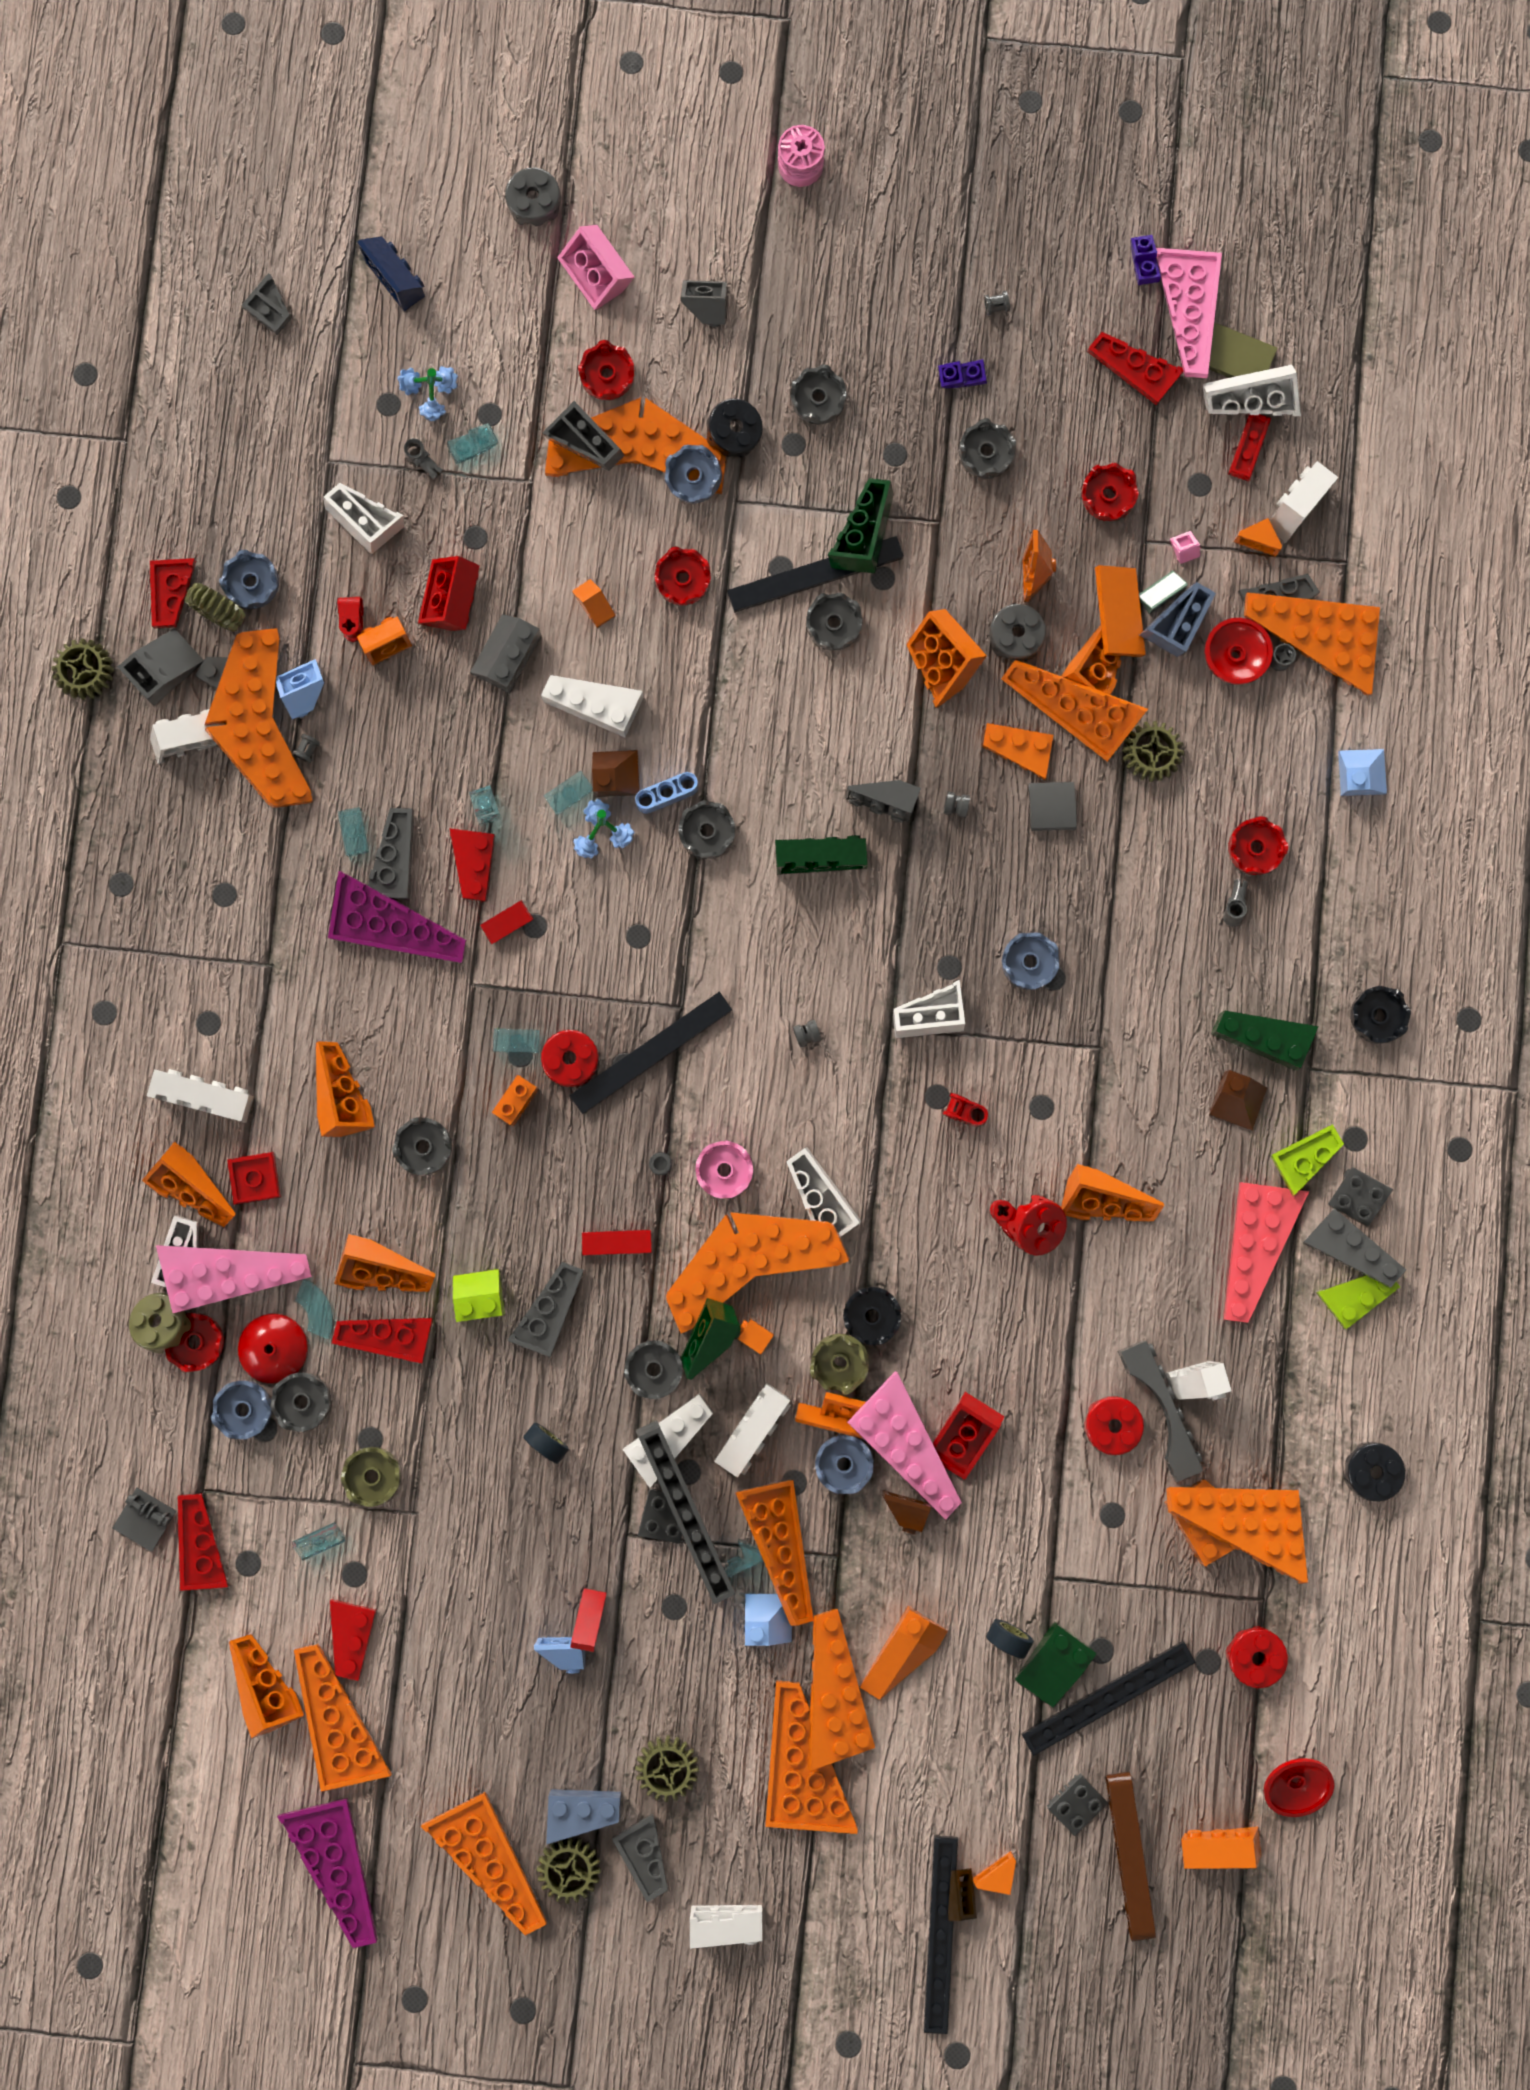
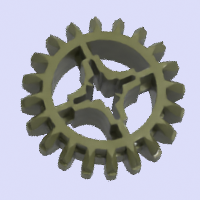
M194 583L189 588L185 602L193 610L229 631H237L242 625L245 613L233 601L201 583Z
M81 638L79 644L76 640H72V646L69 647L67 644H64L65 650L63 652L57 650L60 657L53 658L57 665L51 667L52 671L56 672L52 677L55 681H58L56 683L57 687L63 688L62 692L66 695L70 694L74 699L79 696L82 700H85L88 695L91 699H94V692L101 695L102 687L109 688L106 681L113 680V677L108 674L114 672V668L110 666L113 660L108 657L110 653L107 650H103L101 644H95L93 640H89L87 643L85 639ZM93 655L98 659V670L93 667ZM84 666H86V667L89 669V670H86V669H85V671H82V672H80V671L78 670V669H81L82 667L84 668ZM68 668L73 671V683H70L68 679ZM94 678L92 681L86 684L87 680Z
M1147 721L1144 722L1143 728L1137 725L1135 731L1130 732V738L1124 740L1127 746L1123 747L1122 752L1127 753V755L1123 757V760L1130 761L1127 769L1135 768L1132 773L1134 776L1138 772L1142 774L1140 776L1141 780H1144L1147 775L1149 776V782H1153L1155 776L1158 781L1163 780V775L1169 778L1172 775L1171 771L1176 772L1178 770L1177 765H1180L1183 761L1179 757L1184 755V751L1178 749L1183 746V742H1176L1180 735L1175 734L1173 736L1171 733L1174 728L1170 727L1167 731L1165 729L1166 723L1164 722L1160 727H1158L1157 721H1153L1151 727ZM1150 735L1148 744L1141 745V747L1136 746L1140 738ZM1159 737L1162 738L1168 744V746H1163L1159 741ZM1152 745L1154 751L1157 752L1155 756L1153 755L1152 751H1149ZM1138 756L1146 759L1147 766L1139 760ZM1170 756V760L1166 765L1156 768L1159 758Z
M667 1735L665 1742L662 1743V1739L659 1736L656 1738L657 1745L650 1740L648 1742L650 1750L645 1747L641 1749L644 1756L637 1757V1761L641 1764L635 1766V1771L642 1773L638 1774L636 1779L637 1781L645 1780L641 1783L640 1788L645 1789L649 1787L647 1795L650 1796L655 1792V1800L658 1801L660 1795H665L664 1802H668L669 1795H672L673 1800L677 1801V1793L679 1792L681 1796L685 1797L687 1794L685 1788L688 1790L693 1789L690 1781H697L698 1777L692 1773L699 1772V1767L693 1765L698 1762V1758L690 1757L694 1753L693 1748L685 1751L688 1745L686 1741L681 1746L678 1745L679 1737H676L674 1743H671L670 1736ZM666 1751H673L679 1754L683 1760L671 1759ZM659 1752V1765L648 1770V1762ZM664 1759L668 1767H673L671 1768L670 1777L666 1770H662ZM687 1767L683 1780L675 1784L674 1774L681 1771V1768ZM652 1777L654 1779H664L669 1787L657 1784L652 1780Z
M573 1837L568 1838L567 1843H565L564 1839L558 1841L559 1846L556 1842L550 1843L551 1849L545 1847L543 1850L545 1856L539 1857L538 1861L543 1865L537 1866V1871L542 1873L538 1876V1881H546L541 1887L542 1890L550 1888L548 1896L552 1897L554 1893L557 1894V1902H560L561 1897H565V1903L569 1904L570 1898L573 1897L577 1903L579 1902V1894L583 1898H587V1890L590 1892L595 1890V1886L592 1883L599 1882L600 1878L596 1875L601 1873V1868L596 1865L600 1863V1858H592L595 1856L596 1850L592 1849L588 1852L589 1842L581 1846L582 1838H578L576 1843H572ZM571 1852L567 1859H553L560 1853ZM578 1855H580L586 1862L588 1872L584 1871V1868L578 1865ZM571 1860H573V1869L568 1874L567 1879H565L566 1868L570 1865ZM550 1867L561 1876L560 1884L552 1877ZM571 1880H585L578 1886L567 1887Z

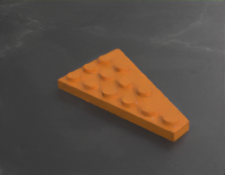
M1257 593L1246 594L1245 618L1257 622L1266 631L1268 630L1280 638V641L1291 645L1305 657L1311 658L1322 665V668L1334 676L1342 678L1348 685H1352L1362 691L1364 695L1372 694L1380 607Z
M1166 1488L1168 1512L1170 1514L1183 1518L1192 1526H1198L1214 1538L1229 1543L1236 1550H1242L1258 1562L1268 1567H1273L1280 1574H1286L1297 1580L1299 1584L1308 1583L1299 1490Z
M776 1680L765 1827L857 1834L856 1822L833 1765L829 1764L812 1771L808 1770V1761H810L809 1738H811L810 1707L800 1682Z

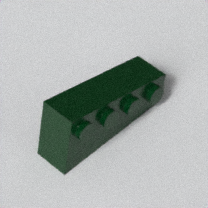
M868 479L856 501L857 505L847 518L843 531H840L836 538V544L828 553L831 568L875 574L894 496L890 480Z
M860 835L847 836L846 839L826 837L824 839L775 840L777 875L867 869L866 838H861Z
M1225 1010L1219 1013L1211 1034L1295 1071L1302 1067L1319 1026Z

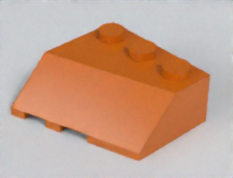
M946 609L929 611L906 644L917 669H921L926 680L924 684L927 690H931L935 708L941 706L961 691L987 657Z
M1205 1479L1190 1486L1192 1488H1214ZM1172 1515L1197 1560L1206 1567L1235 1549L1229 1543L1222 1542L1207 1534V1531L1198 1526H1192L1183 1518Z

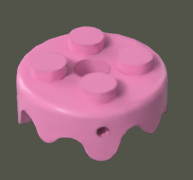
M720 1141L709 1144L702 1150L696 1162V1177L705 1192L713 1197L728 1199L736 1197L748 1187L753 1175V1164L748 1152L743 1147L731 1141ZM723 1163L731 1167V1173L726 1177L718 1174V1167Z

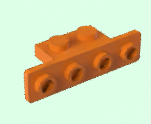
M826 1392L821 1408L799 1403L795 1422L863 1439L847 1422L866 1402Z

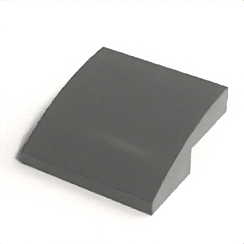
M1074 782L1029 783L1031 831L1076 830Z

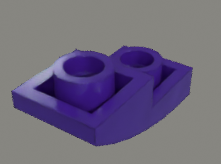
M1153 235L1131 238L1132 258L1138 285L1160 282L1161 275L1156 260L1157 250Z
M983 359L963 364L957 361L938 365L942 388H961L987 384Z

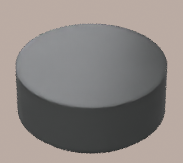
M657 1152L650 1158L649 1167L654 1174L664 1175L670 1171L672 1160L668 1154Z

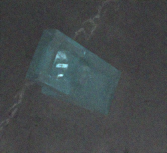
M490 785L469 792L479 825L483 826L502 819Z
M738 1539L744 1557L740 1558V1555L727 1561L728 1565L724 1567L728 1578L763 1562L758 1546Z

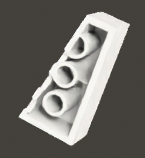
M1292 365L1203 384L1204 401L1209 414L1250 413V415L1272 414L1273 416H1282V414L1301 416L1297 373Z
M550 675L541 694L544 703L624 738L644 698L643 692L640 690Z
M154 1069L147 1093L148 1097L247 1123L254 1096L248 1095L247 1089L235 1087L233 1091L226 1089V1084L213 1081L211 1085L204 1083V1078L191 1075L189 1079L181 1077L182 1072L169 1069L168 1073Z
M808 1147L786 1161L810 1220L832 1223L840 1237L861 1222Z
M766 1382L714 1462L737 1478L740 1473L745 1475L752 1464L749 1460L753 1454L758 1456L765 1445L762 1441L766 1435H772L778 1426L775 1422L780 1415L784 1417L791 1405L788 1404L790 1398Z
M700 1393L659 1422V1426L674 1459L713 1414V1411ZM639 1438L624 1447L623 1451L650 1488L656 1482L657 1477Z

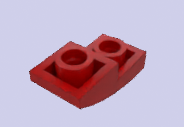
M520 900L482 923L480 927L492 945L529 923L533 918L523 901Z

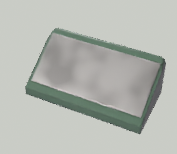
M1171 571L1141 592L1139 600L1147 612L1151 614L1184 591L1188 584L1178 574Z

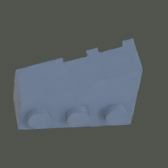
M1196 582L1188 587L1139 636L1176 657L1184 654L1188 650L1216 593Z
M551 1789L548 1796L546 1845L619 1823L621 1816V1792Z

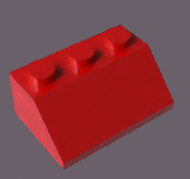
M461 556L432 559L418 624L449 631L466 630L471 604L474 599L475 585L479 577L480 565Z

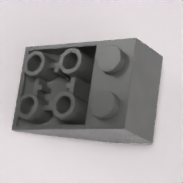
M174 628L133 652L117 667L144 697L155 706L194 672L204 660Z
M901 780L849 785L845 798L854 806H867L875 814L882 815V813L890 815L892 820L903 823L904 821L909 822L921 788Z

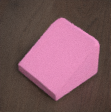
M1191 531L1170 539L1180 564L1200 557V544Z

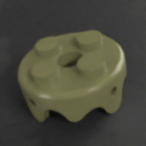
M153 1293L141 1299L135 1305L129 1319V1331L134 1342L138 1346L158 1354H163L167 1348L178 1346L183 1334L191 1328V1321L186 1316L185 1310L172 1313L168 1294ZM160 1316L161 1323L159 1326L153 1327L154 1318Z
M832 1334L823 1338L816 1345L811 1357V1377L816 1379L825 1390H838L844 1395L852 1393L864 1382L869 1369V1356L865 1347L859 1340L847 1334ZM836 1357H843L847 1364L842 1367L835 1364L834 1359Z
M379 1447L363 1448L350 1455L344 1463L341 1474V1483L346 1491L347 1498L353 1503L367 1507H374L387 1502L395 1495L401 1482V1469L397 1459L390 1452ZM368 1470H375L378 1473V1480L375 1483L367 1481L366 1473Z

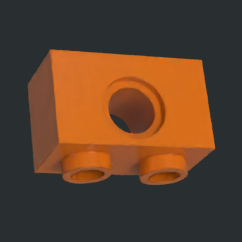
M517 1075L492 1113L514 1127L539 1089L520 1075Z
M750 1319L749 1322L744 1320L740 1325L741 1330L738 1340L759 1354H762L774 1334L753 1319Z

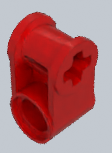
M361 596L338 598L339 629L346 640L350 642L359 641L357 636L363 631V599Z
M950 1093V1102L946 1111L942 1113L948 1118L974 1127L982 1126L988 1119V1111L984 1106L954 1093ZM958 1103L957 1109L954 1112L955 1105ZM980 1110L984 1115L983 1120L979 1122L974 1121L971 1118V1112Z
M996 1200L990 1205V1214L1001 1226L1005 1234L1016 1243L1014 1237L1008 1231L1007 1224L1015 1219L1017 1210L1008 1201ZM998 1206L1006 1207L1004 1209L1005 1215L997 1214L999 1212Z

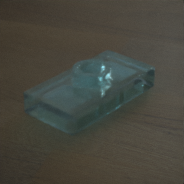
M579 771L543 796L555 814L558 815L591 793L593 787L582 771Z
M361 808L338 811L346 856L368 853L369 846Z
M494 1028L493 1052L539 1053L540 1030Z
M334 1522L292 1541V1545L296 1553L304 1561L346 1541L344 1534Z

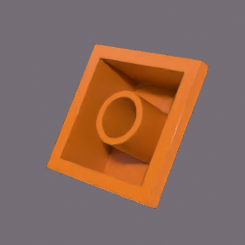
M388 617L381 622V625L375 628L368 627L357 636L372 666L413 646L398 617Z

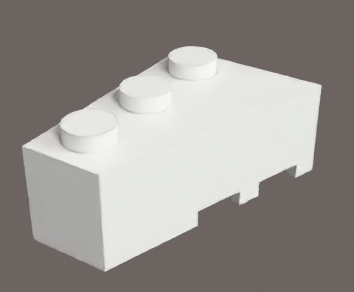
M1318 461L1312 468L1307 466L1299 476L1302 479L1300 482L1297 479L1288 489L1290 494L1287 495L1285 493L1277 502L1279 508L1269 520L1277 536L1284 542L1290 539L1296 529L1303 523L1305 518L1338 479L1335 474Z
M341 483L323 497L325 509L371 555L404 528V515L385 508L379 502L375 503L367 499L365 495Z
M210 709L200 712L199 715L191 716V714L179 716L176 720L162 719L152 725L150 740L157 763H164L165 757L177 754L178 758L185 756L184 751L193 749L201 751L216 746V742L205 731V728L225 724L204 726Z
M960 980L943 989L933 991V993L925 997L917 998L895 1008L893 1011L895 1038L964 1031L965 1018Z
M175 1215L164 1246L199 1248V1222ZM158 1261L151 1283L166 1287L160 1261Z
M1207 1361L1166 1373L1168 1384L1175 1395L1174 1400L1212 1398V1400L1226 1397L1225 1393L1231 1391L1224 1363Z
M762 1905L691 1906L690 1949L740 1943L754 1945L762 1941Z

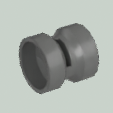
M1285 643L1278 645L1273 651L1270 666L1276 671L1286 670L1296 658L1295 649Z
M948 791L944 814L951 815L955 813L959 817L966 818L970 795L963 794L958 796L954 792Z
M814 1019L808 1021L806 1025L793 1026V1031L800 1048L807 1046L809 1042L816 1043L822 1041Z

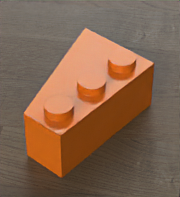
M1259 1827L1216 1829L1201 1832V1830H1189L1187 1833H1184L1181 1839L1184 1869L1257 1868L1261 1858Z

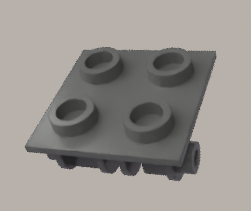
M1352 1167L1344 1173V1180L1328 1204L1369 1227L1393 1189Z
M136 1487L133 1494L127 1497L125 1501L127 1504L112 1529L153 1552L175 1515L176 1510Z
M649 1489L638 1536L680 1544L682 1533L664 1493L658 1489Z
M1081 1773L1078 1776L1075 1774L1074 1778L1068 1783L1069 1787L1064 1785L1066 1790L1064 1792L1059 1790L1061 1795L1057 1794L1047 1805V1809L1074 1836L1108 1804Z

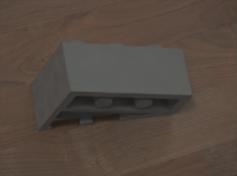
M575 401L542 432L548 440L608 471L625 456L622 450Z

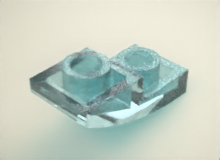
M489 423L470 429L468 434L447 442L449 451L456 464L476 457L498 444V440Z

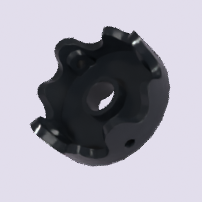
M727 399L720 402L711 411L706 422L708 444L718 448L722 455L727 457L738 456L742 458L747 456L757 446L762 437L763 424L760 414L750 403L741 399ZM730 422H738L741 426V431L734 432L730 428Z
M1384 986L1372 987L1356 997L1350 1011L1351 1023L1356 1033L1364 1040L1374 1044L1388 1043L1405 1034L1408 1030L1411 1010L1404 1001V994L1398 989ZM1376 1009L1384 1012L1385 1018L1382 1022L1376 1021L1374 1018V1011Z
M867 1287L856 1291L848 1299L843 1311V1320L848 1333L852 1337L866 1345H880L889 1341L898 1331L901 1323V1308L895 1297L888 1291L878 1287ZM870 1309H875L879 1315L878 1320L874 1323L868 1322L865 1318L866 1312Z
M1363 1442L1358 1444L1357 1448L1346 1458L1344 1481L1359 1497L1373 1502H1381L1394 1497L1400 1491L1405 1481L1406 1470L1401 1456L1390 1446L1377 1442ZM1378 1465L1382 1470V1474L1379 1478L1374 1479L1370 1471L1372 1467Z

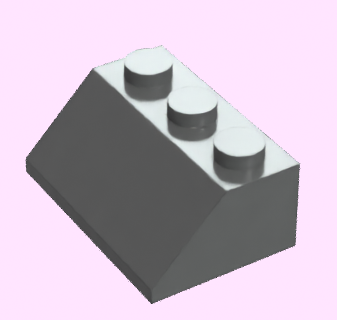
M502 614L470 673L510 694L542 637L540 629L520 618Z

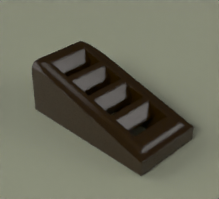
M972 1868L951 1871L948 1907L949 1921L977 1919ZM963 1876H964L963 1882H960V1878H959V1877H963Z

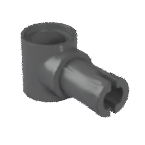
M415 438L406 441L404 444V454L407 461L414 463L417 467H421L433 480L438 478L437 475L440 476L443 469L429 457L430 454L424 449L422 442ZM413 446L418 447L420 453L413 456L409 454V448Z
M1241 879L1234 880L1232 896L1228 899V904L1223 914V920L1229 926L1235 927L1240 925L1247 912L1245 896L1249 883L1243 880L1240 887ZM1236 910L1240 916H1234L1230 911Z

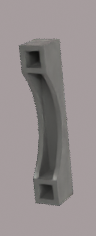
M1142 1340L1119 1350L1118 1354L1126 1372L1144 1383L1156 1396L1163 1409L1168 1429V1443L1164 1459L1173 1480L1180 1482L1203 1472L1201 1466L1204 1464L1199 1451H1194L1192 1446L1194 1438L1190 1430H1185L1182 1422L1185 1421V1418L1180 1408L1176 1409L1173 1403L1175 1395L1170 1386L1166 1387L1163 1380L1166 1378L1162 1366H1157L1154 1357L1157 1355L1153 1345Z

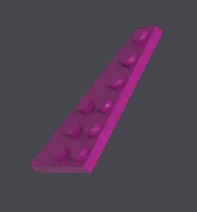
M348 1798L279 1814L277 1818L281 1824L283 1823L288 1832V1837L295 1844L301 1855L300 1858L318 1889H321L329 1908H332L352 1948L376 1943L378 1939Z

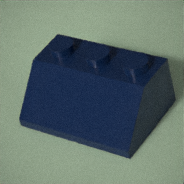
M382 236L357 241L365 263L404 312L425 297L422 289L425 287L423 282L417 275L413 276L411 274V267L404 258L400 260L396 255L398 251L391 241L387 243Z

